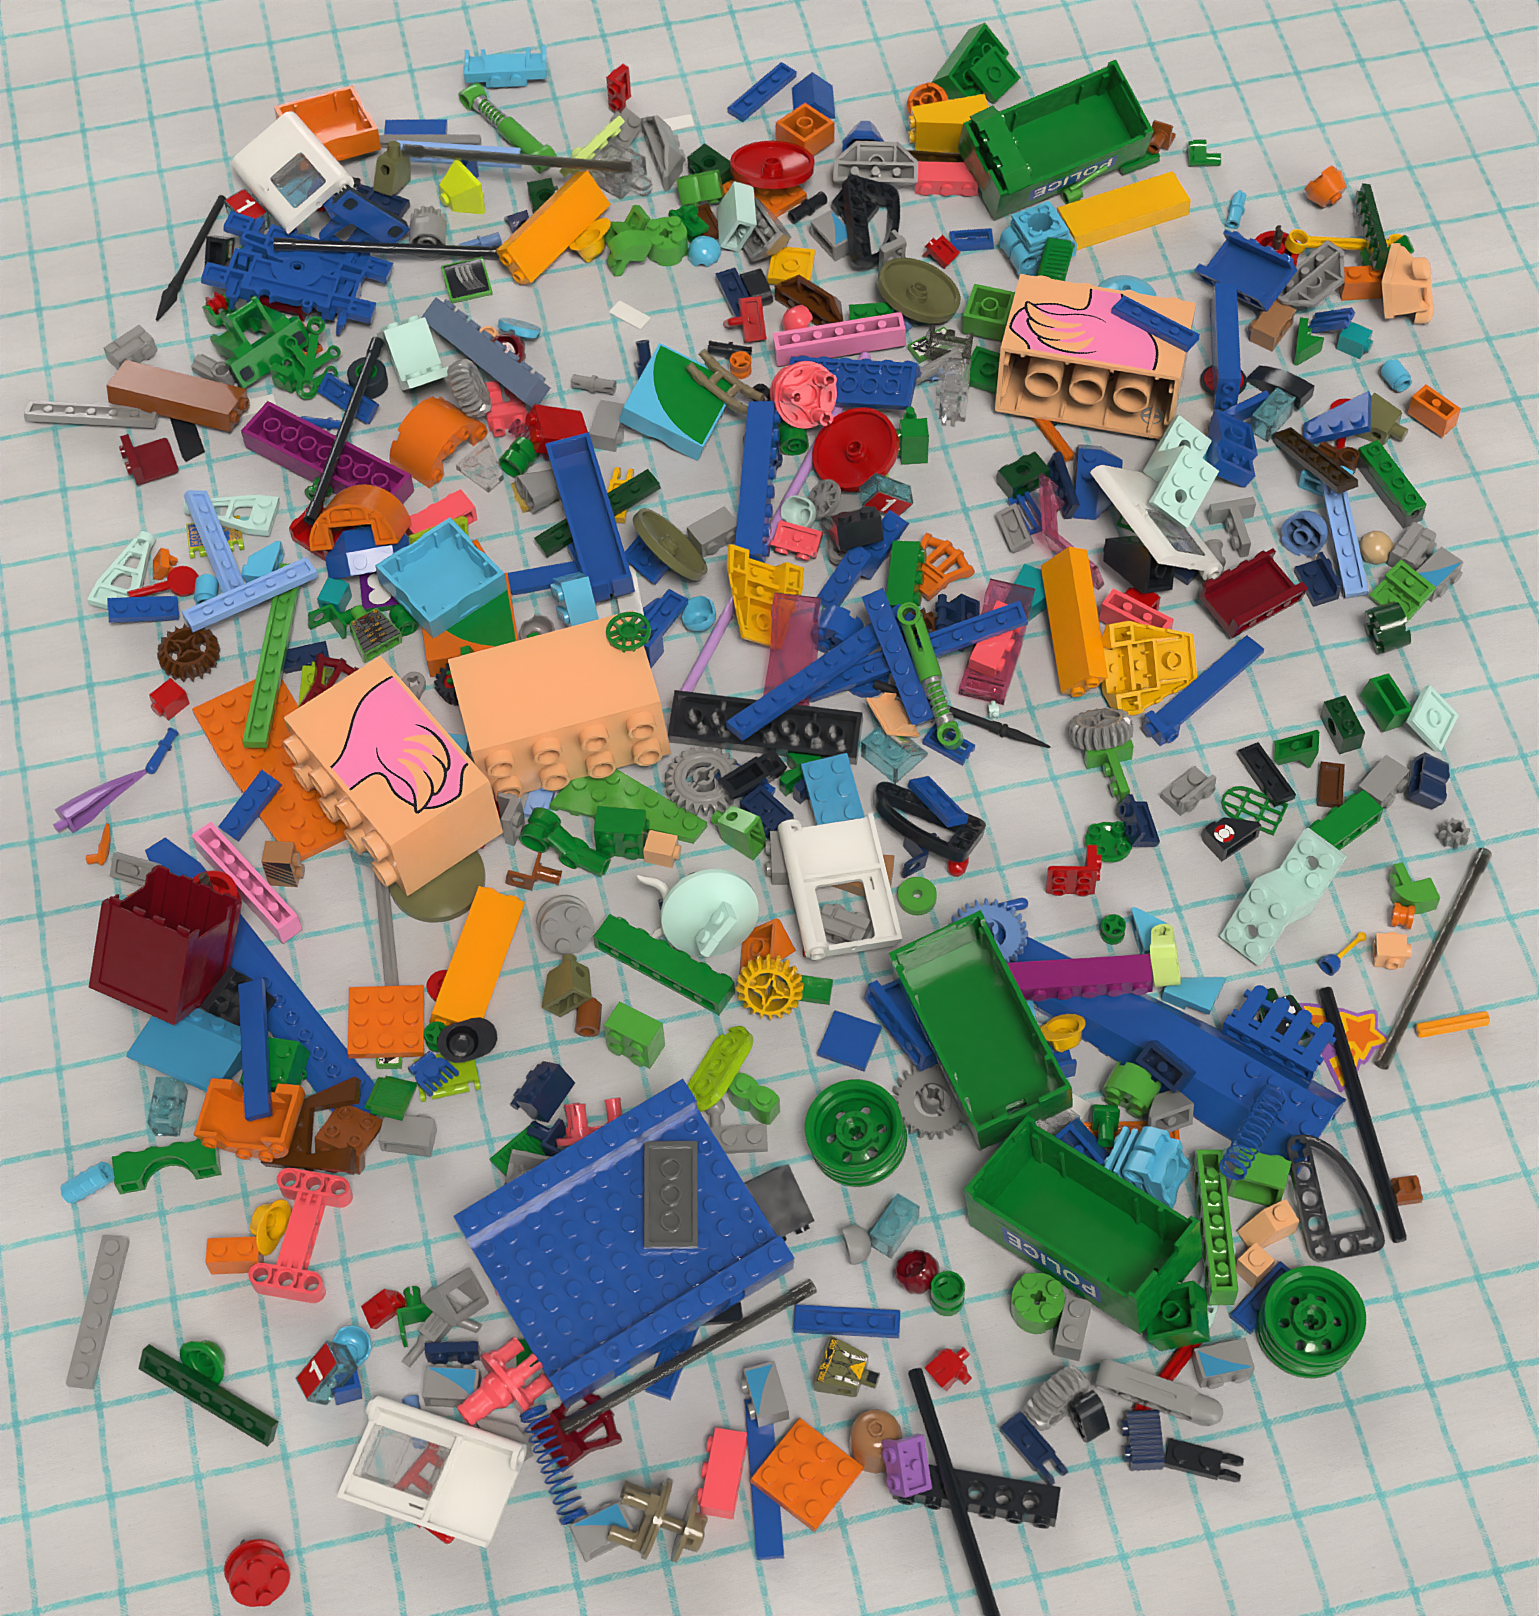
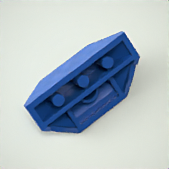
M1083 444L1078 446L1075 492L1080 506L1073 516L1074 519L1096 520L1113 505L1090 472L1100 465L1122 469L1123 460L1102 446Z
M371 526L343 531L335 542L333 549L325 557L328 576L332 579H342L377 572L376 564L401 548L409 546V537L404 534L396 544L376 545Z

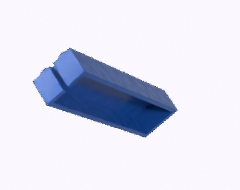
M589 432L546 443L549 461L581 572L589 577L594 602L609 599L610 594L613 593L617 597L635 592L631 571Z

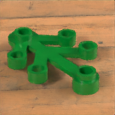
M312 317L307 323L306 328L310 333L307 356L298 346L295 337L289 336L283 343L284 348L287 351H291L305 369L303 377L294 366V360L290 357L283 358L280 364L286 367L284 365L285 361L291 363V367L286 368L293 370L295 382L297 383L295 387L296 393L304 400H310L315 397L318 390L317 387L320 386L328 370L333 371L335 376L338 374L334 366H328L324 373L313 379L314 370L329 360L338 359L341 353L338 346L332 345L325 353L316 358L318 338L325 329V322L320 317ZM316 325L319 330L314 331L311 326ZM287 341H292L294 346H288ZM330 350H335L337 355H331ZM302 387H308L310 392H304Z

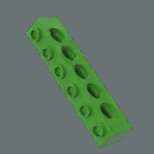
M1196 1150L1193 1162L1208 1305H1234L1238 1295L1226 1177L1219 1167V1163L1223 1159V1150Z

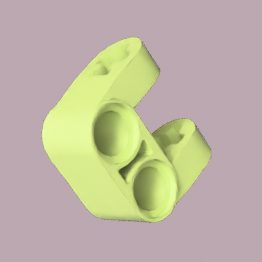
M1169 924L1157 925L1151 930L1150 944L1155 987L1181 985L1174 929Z

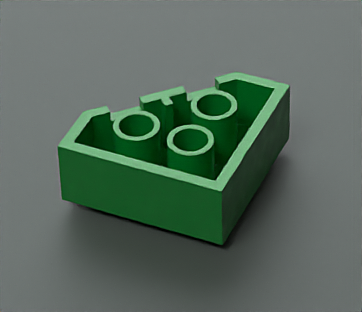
M992 105L971 115L970 119L988 170L992 169L999 184L1005 190L1007 189L1009 194L1032 184L1030 177L1033 174L1032 169L1028 163H1025L1019 151V144L1016 138L1012 137L1007 128L1003 112L998 111Z

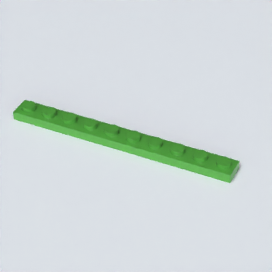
M280 563L279 569L289 564ZM300 586L272 598L242 741L246 748H268Z

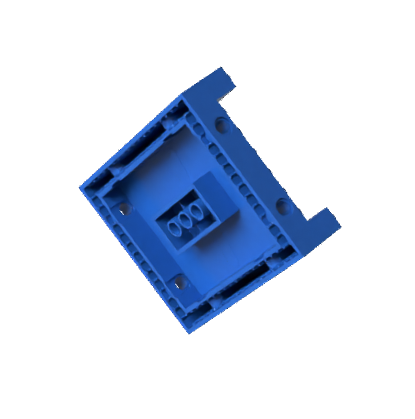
M684 1079L679 1080L453 1216L532 1353L538 1358L537 1361L541 1362L542 1370L565 1409L794 1268L795 1258L781 1235L777 1237L698 1110L697 1100ZM644 1141H698V1248L644 1249Z

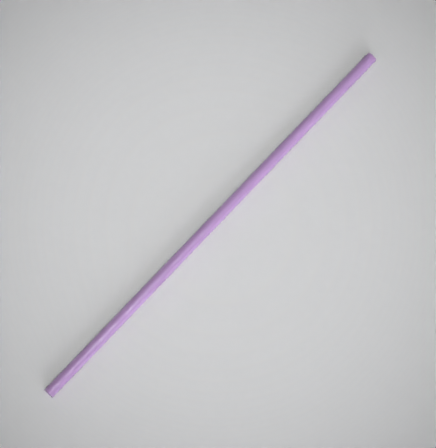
M861 352L858 360L864 358L871 359V355L868 352ZM834 406L831 412L832 416L835 417L842 413L844 407ZM815 440L770 522L771 537L767 539L769 546H771V540H774L779 520L784 521L780 515L782 504L786 498L799 494L813 467L812 453ZM733 595L729 598L680 691L693 692L736 612Z

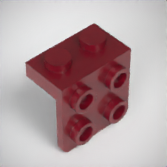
M129 434L120 436L123 444L119 446L122 458L128 459V462L124 464L128 475L134 476L137 485L160 479L179 471L167 438H161L133 447Z

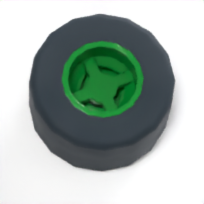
M365 357L355 360L347 370L348 382L353 388L355 387ZM378 359L375 362L364 395L371 399L381 396L388 387L385 365Z

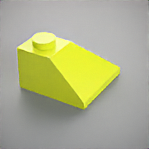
M459 159L454 160L439 184L441 193L439 198L442 204L448 206L453 212L486 213L481 183Z

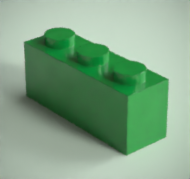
M893 541L886 592L891 608L897 604L902 605L907 602L921 606L922 596L919 589L920 585L924 583L922 563H926L927 553L920 541Z
M1363 789L1357 795L1351 794L1343 805L1339 808L1337 806L1332 808L1322 820L1317 819L1309 828L1340 851L1377 824L1381 819L1383 808Z

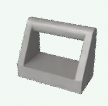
M470 1267L452 1276L421 1297L430 1310L452 1327H456L489 1304L486 1294ZM456 1288L474 1301L457 1313L446 1296Z

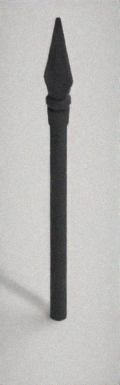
M224 195L218 196L180 269L169 283L168 288L162 292L156 321L177 301V293L181 289L184 278L225 203L226 197Z
M876 679L873 688L887 693H897L896 696L901 698L897 686ZM950 706L949 711L952 712L953 717L988 729L992 733L999 734L1000 737L1007 736L1013 740L1046 748L1051 747L1017 729L1008 727V724L1002 725L1000 722L990 721Z

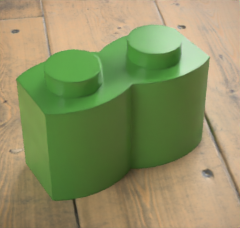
M719 170L685 175L676 179L681 205L687 204L689 206L694 204L698 206L700 201L706 200L708 204L716 203L724 196Z
M737 1073L728 1088L730 1102L736 1108L750 1112L751 1116L758 1122L770 1125L780 1113L779 1096L772 1089L759 1086L751 1076L745 1073Z

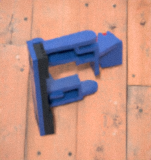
M319 176L307 195L311 196L326 182L325 178ZM348 184L345 185L346 188H342L343 191L340 190L339 194L336 192L317 209L318 212L326 210L331 218L319 233V239L343 241L334 236V234L350 224L355 225L357 228L346 241L365 242L367 240L369 242L396 243L410 230L407 221L370 201Z

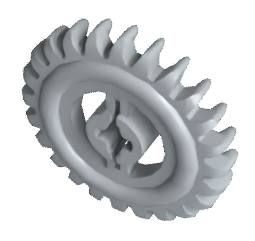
M700 746L698 751L695 748H690V753L686 751L681 752L682 758L676 756L674 758L675 763L668 765L669 770L665 773L667 778L665 780L666 792L668 795H671V802H675L678 799L677 807L679 809L682 805L686 804L685 811L688 813L694 807L695 815L697 816L699 810L703 808L705 816H707L709 808H712L715 813L718 805L723 810H726L725 801L730 802L731 805L734 804V799L731 800L720 784L715 788L714 779L718 772L723 777L739 767L736 765V759H730V753L722 755V749L713 751V747L709 746L705 750L703 746ZM696 767H700L694 771L693 783L689 786L686 781L688 774Z
M913 1065V1075L905 1070V1080H902L900 1077L897 1079L899 1087H893V1092L897 1096L892 1095V1097L899 1106L906 1128L911 1127L909 1133L914 1134L918 1131L919 1138H923L925 1134H928L929 1139L933 1140L935 1134H937L939 1139H943L945 1132L949 1136H953V1129L961 1131L962 1125L960 1123L967 1124L941 1070H938L936 1065L932 1066L931 1069H925L921 1072ZM944 1091L948 1093L951 1099L949 1109L944 1106ZM918 1094L921 1097V1106L924 1112L931 1115L938 1114L939 1117H928L921 1114L914 1104L915 1095Z

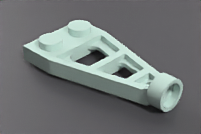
M246 495L210 498L213 507H228L225 516L217 515L220 525L242 531V533L270 536L280 505L279 497ZM185 501L184 513L186 515H191L187 503ZM239 507L253 508L247 521L234 518L235 509Z
M145 531L138 533L137 537L134 538L97 580L87 599L89 605L107 609V598L128 597L127 591L143 587L150 550L156 541L153 535ZM130 556L140 558L137 569L124 566ZM119 574L132 577L129 589L112 586L111 583Z

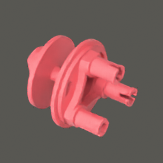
M812 361L797 362L782 368L775 375L770 387V399L774 401L779 416L791 426L797 428H812L819 424L827 426L833 421L831 412L836 403L837 377L818 363Z

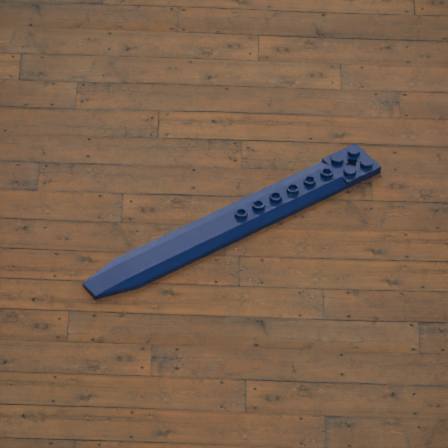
M166 837L145 850L149 861L162 864V866L170 869L169 872L180 877L185 875L193 878L207 871L200 862ZM240 914L231 967L245 973L252 980L262 978L265 982V990L277 999L267 1013L269 1033L273 1038L299 1041L311 1052L305 1069L307 1071L306 1081L316 1093L356 1076L361 1080L360 1103L351 1106L371 1114V1110L365 1109L364 1106L375 1083L355 1059H348L346 1047Z

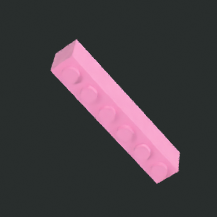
M902 312L773 333V346L777 366L789 365L791 356L799 357L805 355L812 358L826 356L832 358L906 345V328Z
M209 822L191 835L197 851L215 871L224 872L232 877L241 899L282 944L302 930L298 915L212 822Z

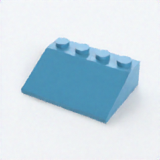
M199 1008L195 1009L176 1025L151 1016L127 1052L126 1057L207 1092L211 1078L230 1080L242 1069L240 1026Z

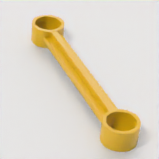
M1293 229L1285 241V247L1291 253L1301 254L1306 248H1318L1328 240L1342 250L1362 251L1366 248L1367 241L1362 238L1309 236L1301 229ZM1390 235L1388 240H1386L1387 247H1389L1391 243H1394L1403 235Z

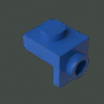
M1153 710L1144 715L1143 730L1159 746L1167 742L1171 743L1179 736L1181 723L1178 720L1166 726Z

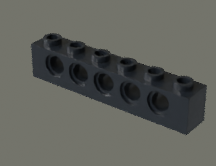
M929 1464L932 1489L906 1498L893 1495V1499H897L899 1503L904 1505L920 1503L925 1504L926 1508L939 1510L941 1507L951 1509L946 1494L942 1492L944 1486L937 1465ZM954 1469L967 1512L977 1513L984 1519L1005 1518L1007 1522L1013 1524H1021L1022 1522L1033 1523V1526L1041 1529H1048L1050 1526L1055 1527L1061 1487ZM973 1491H978L983 1495V1498L973 1500L969 1494ZM1006 1496L1009 1498L1010 1503L1001 1505L996 1501V1498ZM1030 1500L1035 1502L1038 1507L1029 1510L1024 1507L1023 1503Z

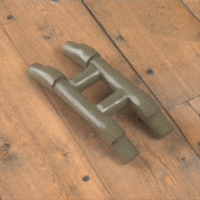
M706 349L700 351L699 356L704 360L706 366L715 372L709 379L701 370H698L693 362L686 366L692 378L700 386L705 387L735 412L747 415L748 406L733 398L739 391L749 399L764 400L765 395L744 384L723 368ZM721 378L733 385L727 392H724L716 385Z

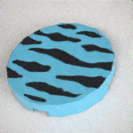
M499 318L497 325L502 331L509 332V330L515 331L514 334L527 338L539 337L541 328L534 324L512 318Z

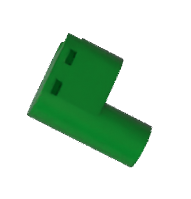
M1193 139V141L1188 142V166L1221 165V153H1207L1206 139Z

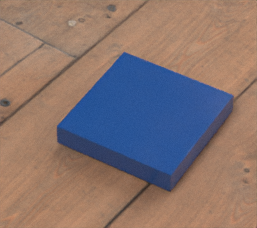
M835 1010L818 1050V1056L865 1072L882 1026Z

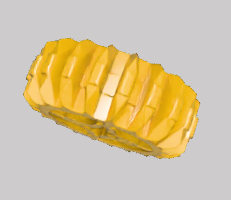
M770 954L766 956V960H763L760 955L757 957L756 962L750 959L748 965L742 967V974H739L737 977L738 984L736 990L740 992L738 994L739 1001H744V1009L751 1007V1015L759 1012L760 1019L765 1014L768 1015L770 1021L773 1019L774 1014L780 1019L783 1017V1012L790 1015L792 1008L798 1007V1000L802 999L803 993L801 991L804 988V984L800 982L802 975L796 973V965L789 967V959L781 962L780 955L776 957V960L771 959ZM777 975L781 976L787 982L788 985H786L785 982L780 981ZM771 980H773L772 988L767 994L768 986H770ZM754 992L759 993L762 996V999L759 998Z

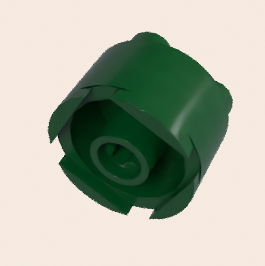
M1389 602L1365 611V617L1368 622L1364 624L1365 631L1368 637L1373 636L1375 640L1373 647L1377 655L1411 644L1410 630L1406 631L1405 623H1408L1398 602Z

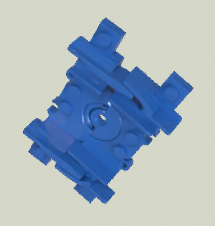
M234 211L230 212L223 225V231L241 237L240 245H242L243 249L235 248L228 267L207 262L201 276V283L227 289L225 296L230 299L231 310H234L239 298L247 300L248 303L253 296L259 299L261 295H268L269 303L277 301L293 306H302V311L305 313H310L312 307H314L318 312H322L324 322H326V319L333 321L335 314L338 313L336 335L339 336L347 319L371 324L376 309V302L359 299L361 284L365 277L386 283L393 269L392 262L370 256V253L303 250L274 251V237L300 240L321 239L305 234L297 235V228L287 234L282 227L271 224L265 235L263 234L265 231L264 218H257L254 222L252 217Z

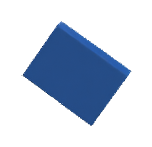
M811 72L792 87L793 110L807 103L827 118L835 119L833 85Z

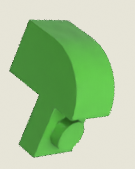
M633 205L625 222H611L610 228L604 235V240L608 244L614 236L627 230L644 231L647 222L651 218L640 205Z
M627 230L617 234L609 241L607 245L611 253L608 255L607 263L613 275L622 276L629 260L644 261L652 244L645 231Z
M1404 863L1394 864L1389 875V882L1393 888L1390 899L1392 903L1398 902L1406 907L1414 905V914L1436 910L1440 896L1431 877L1412 882Z

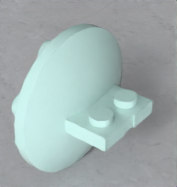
M707 869L680 879L672 887L662 904L661 925L666 938L676 949L692 956H717L731 951L747 939L756 925L759 906L753 888L743 877L724 869Z

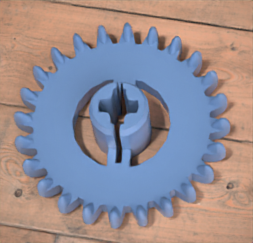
M987 898L984 899L983 906H980L978 900L975 899L974 908H971L966 903V913L958 908L957 915L959 918L952 915L951 921L954 923L981 910L1006 963H1010L1009 960L1017 961L1018 955L1024 953L1023 947L1027 945L1026 938L1028 937V931L1025 930L1026 922L1020 923L1022 921L1021 913L1014 917L1015 907L1007 911V902H1004L999 908L997 899L994 900L992 906H989ZM998 925L1004 930L1006 935L1001 945L998 943Z

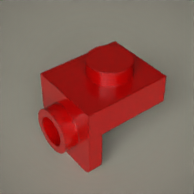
M383 1289L364 1303L361 1308L370 1328L378 1329L397 1315L396 1309L405 1308L406 1302L398 1291Z

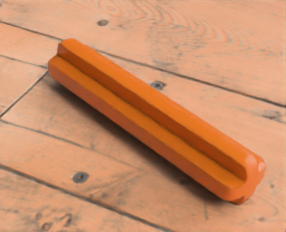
M1032 418L1057 452H1062L1064 461L1069 462L1073 460L1075 453L1050 420Z

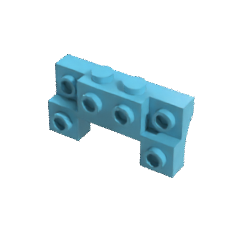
M542 46V53H530V47H526V56L525 53L486 55L485 49H481V56L470 57L469 50H465V83L486 82V88L527 86V80L547 79L546 46Z

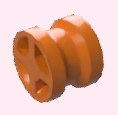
M743 351L733 353L730 357L731 374L738 379L748 378L752 373L751 356Z
M1395 902L1390 926L1396 927L1401 925L1405 929L1411 930L1415 906L1409 905L1406 907L1402 906L1401 903Z

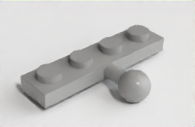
M722 1099L706 1110L707 1114L710 1115V1129L726 1154L768 1152L767 1124L721 1127L720 1115L725 1110V1103Z

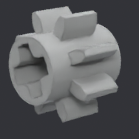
M1451 818L1448 824L1446 822L1442 823L1439 839L1444 840L1445 847L1449 846L1458 849L1461 843L1463 845L1467 844L1471 829L1466 828L1464 820L1460 821Z

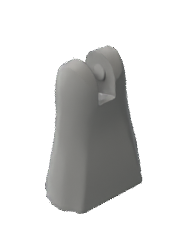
M552 469L515 476L517 492L522 500H526L527 507L532 513L560 498Z

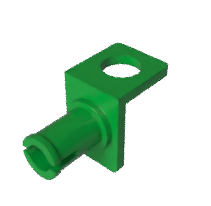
M331 603L308 613V627L313 629L330 622L340 637L345 639L347 625L355 620L350 613L353 608L339 613ZM324 613L320 620L314 621L317 615Z
M1094 1104L1092 1106V1131H1098V1145L1107 1148L1114 1145V1132H1118L1120 1109L1116 1105Z
M412 1286L413 1296L410 1293L409 1287L404 1289L406 1307L396 1309L404 1348L408 1347L405 1326L424 1322L433 1312L425 1303L422 1304L420 1288L417 1286Z

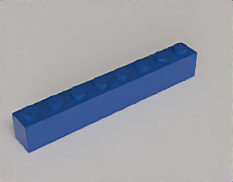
M774 401L748 402L735 540L736 546L749 550V558L765 563L766 557L770 555V546L767 543V539L771 537L769 518L773 517L771 499L775 497V488L772 482L773 479H776L774 461L778 460L776 442L780 440V432L777 425L781 423V417L775 408Z

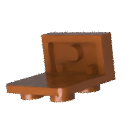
M351 1105L335 1108L314 1137L315 1153L353 1147L356 1150L355 1173L360 1175L365 1169V1151L381 1130L383 1120Z

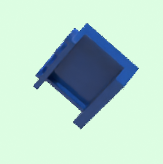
M1225 229L1223 232L1226 238L1225 242L1209 264L1204 266L1199 263L1195 268V272L1202 282L1213 287L1215 283H1237L1238 299L1267 312L1297 272L1293 264V258L1286 253L1282 255L1277 253L1270 246H1261L1252 238L1248 240L1237 231L1230 232Z
M877 980L869 983L864 999L917 1069L921 1072L937 1065L933 1052L930 1050L897 981L894 980L883 986Z

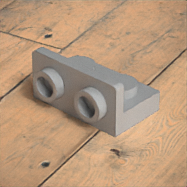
M895 229L890 232V243H885L879 247V273L886 262L895 258H906V240Z
M1194 766L1161 792L1160 798L1181 816L1186 811L1191 812L1194 810L1201 799L1204 797L1208 798L1214 793L1217 777L1212 774L1208 778Z

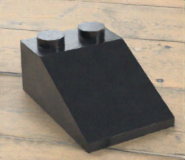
M865 506L860 509L822 517L824 526L840 551L884 540L881 515L875 506Z

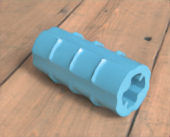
M102 1161L94 1166H90L86 1171H81L79 1175L71 1177L70 1180L61 1185L62 1197L67 1203L71 1204L81 1199L84 1200L86 1196L94 1194L100 1188L103 1189L107 1184L114 1181L113 1169L108 1163Z

